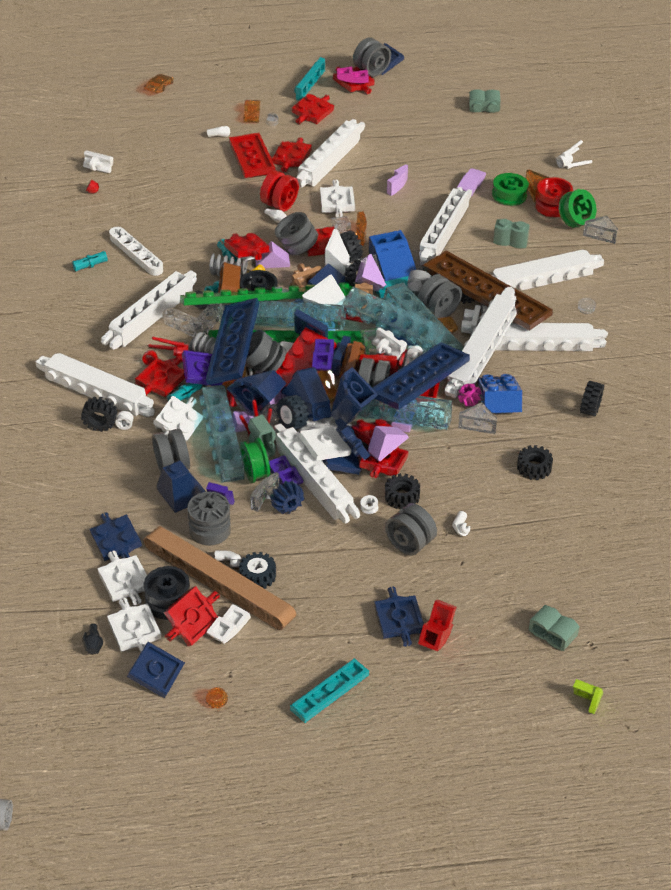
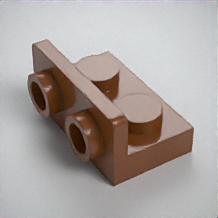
M354 341L353 344L348 343L339 375L340 379L352 367L359 374L360 354H364L366 349L361 342Z

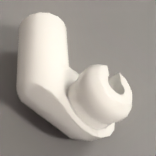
M228 126L208 129L207 135L208 137H227L230 135V128Z
M459 511L452 523V527L460 536H466L470 532V526L467 527V523H464L467 518V514L464 511Z
M215 551L216 560L230 561L232 568H239L242 559L240 555L232 551Z

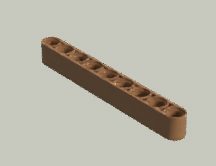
M158 526L143 539V543L149 551L183 570L186 574L275 629L283 630L296 617V611L290 604L167 529Z

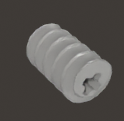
M212 254L209 265L211 275L215 276L217 274L220 276L223 262L241 266L240 278L246 273L247 259L241 263V258H238L237 262H235L234 257H231L230 261H228V256L226 255L222 260L220 254L217 259H215V254Z
M199 332L191 340L189 351L212 354L216 338H210L209 335Z

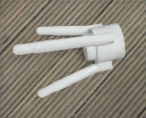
M580 140L570 149L556 157L557 165L560 168L566 167L569 169L592 163V160L571 163L573 161L572 154L579 150L578 146L583 141Z

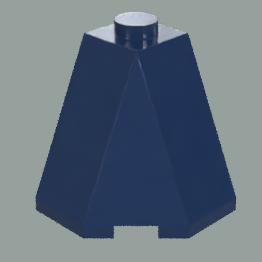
M311 367L296 371L287 387L285 386L282 389L281 398L293 395L300 396L301 400L305 402L304 405H307L306 411L309 413L307 415L309 420L317 421L330 418V400L316 368Z
M353 367L341 376L330 414L335 421L341 417L347 425L378 396Z
M275 370L237 379L227 389L253 416V400H256L259 411L271 402L287 383Z
M181 460L162 468L156 486L174 513L188 508L189 501L195 495L206 492Z

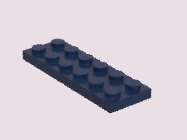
M257 298L225 305L206 376L208 385L242 378L260 305Z
M440 342L373 387L372 389L378 394L375 399L400 410L468 363L470 355Z

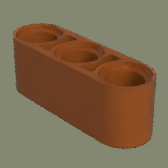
M223 262L220 271L218 293H220V290L225 289L237 292L240 286L241 266Z

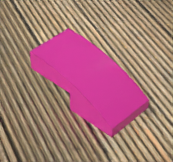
M352 66L337 68V79L351 83H369L368 70L353 72Z

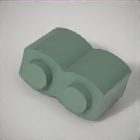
M478 89L469 91V111H486L491 113L500 111V91H483Z
M498 219L495 224L493 243L501 246L510 245L515 248H526L530 225L522 221L512 222L507 219Z
M263 414L251 418L248 423V429L251 432L249 443L254 442L255 438H260L268 458L273 457L276 452L274 444L276 434Z
M544 605L530 619L528 629L538 638L546 640L554 648L564 651L578 636L580 626L572 618L562 616L557 609Z

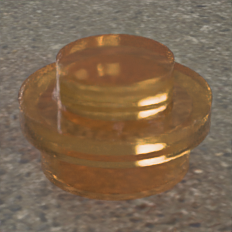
M219 687L210 689L206 695V703L211 708H222L228 702L227 693Z

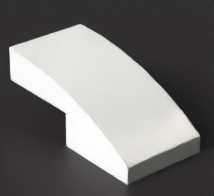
M232 604L223 617L218 616L207 631V634L225 644L251 618L250 613Z

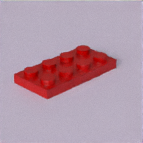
M260 133L229 137L230 146L244 178L268 175L271 171L276 170Z
M305 327L287 352L282 365L276 371L287 383L286 387L293 379L292 376L296 371L312 367L315 339L328 338Z

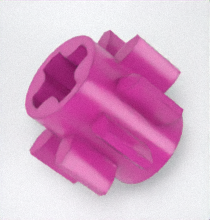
M465 384L458 390L460 393L458 395L460 403L464 402L465 406H474L481 400L480 395L482 393L479 387H475V384Z

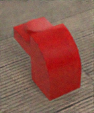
M438 599L435 600L430 619L423 624L418 644L439 651L450 636L457 606Z

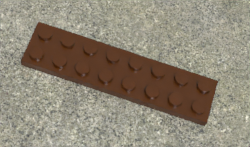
M447 250L423 264V271L432 276L437 274L444 276L450 282L459 286L462 293L486 307L489 306L490 301L494 300L497 294L501 295L504 289L512 287ZM513 288L515 290V308L517 312L513 322L530 331L552 316L553 309Z

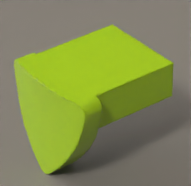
M576 679L573 685V693L591 700L588 712L595 714L603 696L602 688Z

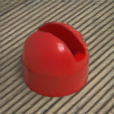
M91 179L86 191L95 194L99 190V185Z
M153 350L146 351L142 357L143 363L149 366L158 358L157 353Z

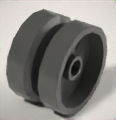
M370 37L363 39L357 45L353 54L354 65L361 70H368L370 76L382 74L391 60L390 49Z
M303 212L289 214L275 228L276 237L290 255H299L306 252L318 239V232Z
M440 274L433 275L421 287L417 303L419 307L430 312L435 318L443 320L448 318L457 309L462 298V290Z
M363 358L359 375L373 388L390 376V362L380 360L375 368L374 359Z
M180 428L169 430L168 438L163 432L152 435L153 450L160 473L163 467L180 460L187 469H190L189 452L185 437Z
M406 504L385 523V531L391 543L399 551L409 556L418 554L425 545H428L437 536L435 521L418 504Z

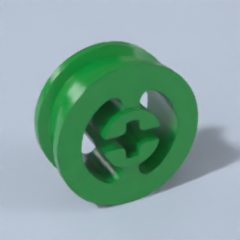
M502 173L494 178L492 197L495 201L509 206L519 205L526 201L529 182L525 177L515 173Z
M577 189L567 192L561 197L559 213L563 222L569 227L585 226L592 223L595 219L597 212L596 202L587 190Z
M255 438L254 442L250 443L242 441L240 443L241 459L250 483H255L256 479L259 478L269 479L270 465L262 440Z

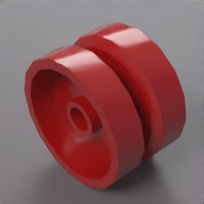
M277 170L271 171L265 177L261 186V202L283 212L288 211L298 195V179Z
M558 177L541 180L537 185L535 208L542 215L561 217L559 213L560 199L565 193L573 191V186L567 180Z

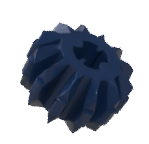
M285 480L282 485L278 483V487L273 489L274 493L270 495L272 506L281 514H290L291 511H296V508L302 506L301 502L305 500L302 488L293 481L287 482Z

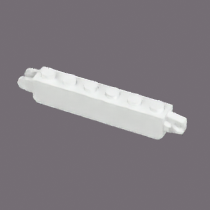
M355 119L346 120L300 165L297 175L299 187H304L306 184L315 186L359 142L360 133L365 127L364 122L356 124Z
M462 187L452 189L421 240L419 252L420 265L441 254L469 206L472 190L462 191Z
M579 250L497 268L493 271L492 276L521 291L592 275L593 269L604 265V259L600 254L590 255L586 250Z
M175 271L111 321L109 331L101 339L102 344L107 345L110 343V347L113 350L119 346L125 347L179 304L180 295H185V292H193L192 287L197 281L196 273L189 271L183 275Z
M507 287L501 295L497 294L494 300L490 301L486 313L482 314L478 326L473 329L470 339L465 342L462 352L470 355V361L447 376L448 383L445 388L447 396L456 398L459 394L458 390L463 385L475 384L517 314L515 308L516 296H514L515 290L512 287Z
M511 323L495 350L593 351V348L605 347L607 342L605 338L608 336L606 330L593 329V326L589 323H540L530 331L516 323Z
M61 353L54 354L51 358L41 356L36 361V367L45 372L46 379L91 398L96 397L99 399V397H103L102 400L107 398L109 399L108 402L112 401L114 403L113 406H116L117 409L130 412L133 416L141 414L151 417L155 413L154 408H152L154 404L153 399L146 397L145 389Z
M281 423L275 425V440L278 453L281 456L285 455L290 465L296 467L303 479V483L334 520L340 518L345 524L350 521L348 514H351L354 519L359 518L360 511L353 503V497L321 460H315L300 439L297 431L293 427L286 429Z

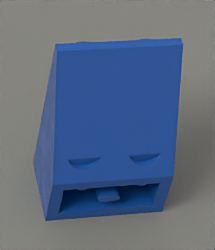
M401 230L369 236V254H372L384 281L409 276L411 271L417 270L407 239Z
M487 374L478 377L484 413L522 412V389L514 376L511 374H501V377H493V375Z

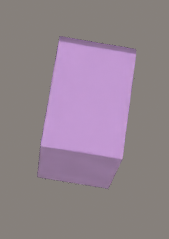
M272 241L268 244L269 252L262 253L261 260L258 259L257 261L255 259L256 266L260 264L264 268L290 267L289 254Z
M372 254L361 260L355 282L373 285V290L377 292L385 287L386 283Z
M375 426L368 453L380 462L409 437L397 427Z

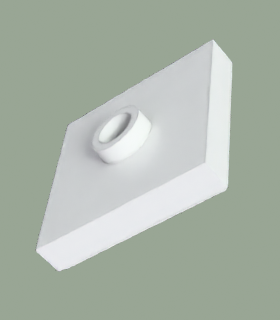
M334 426L300 431V439L316 461L349 456L351 454L350 447L340 437Z

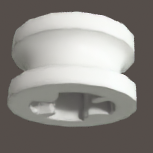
M127 411L119 412L116 416V426L123 430L130 429L132 427L133 415Z
M368 495L361 499V510L364 513L373 514L378 511V499L376 497Z

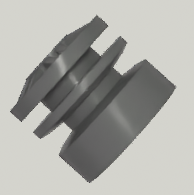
M257 330L252 334L245 366L252 368V371L256 374L271 370L276 372L285 359L286 349L278 342L272 341V338L263 330Z
M203 492L191 498L188 503L189 534L191 538L202 545H216L229 537L231 533L230 503L226 497L216 492Z

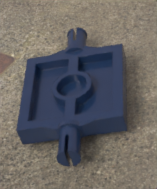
M341 417L335 421L338 426L336 431L344 442L348 444L356 457L361 456L366 460L370 454L361 440L356 437L354 430Z
M107 512L102 513L100 518L103 524L90 529V533L104 561L110 560L108 557L109 552L116 551L117 556L123 559L129 558L128 553L132 550L142 547L141 540L127 514L111 520Z
M392 586V588L389 587L387 589L389 598L374 601V607L383 639L401 637L403 646L407 647V644L408 646L412 644L410 635L421 633L424 622L416 596H398L396 587Z

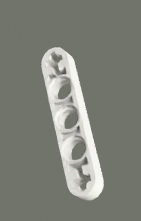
M121 227L110 229V240L145 271L154 276L163 273L162 261Z

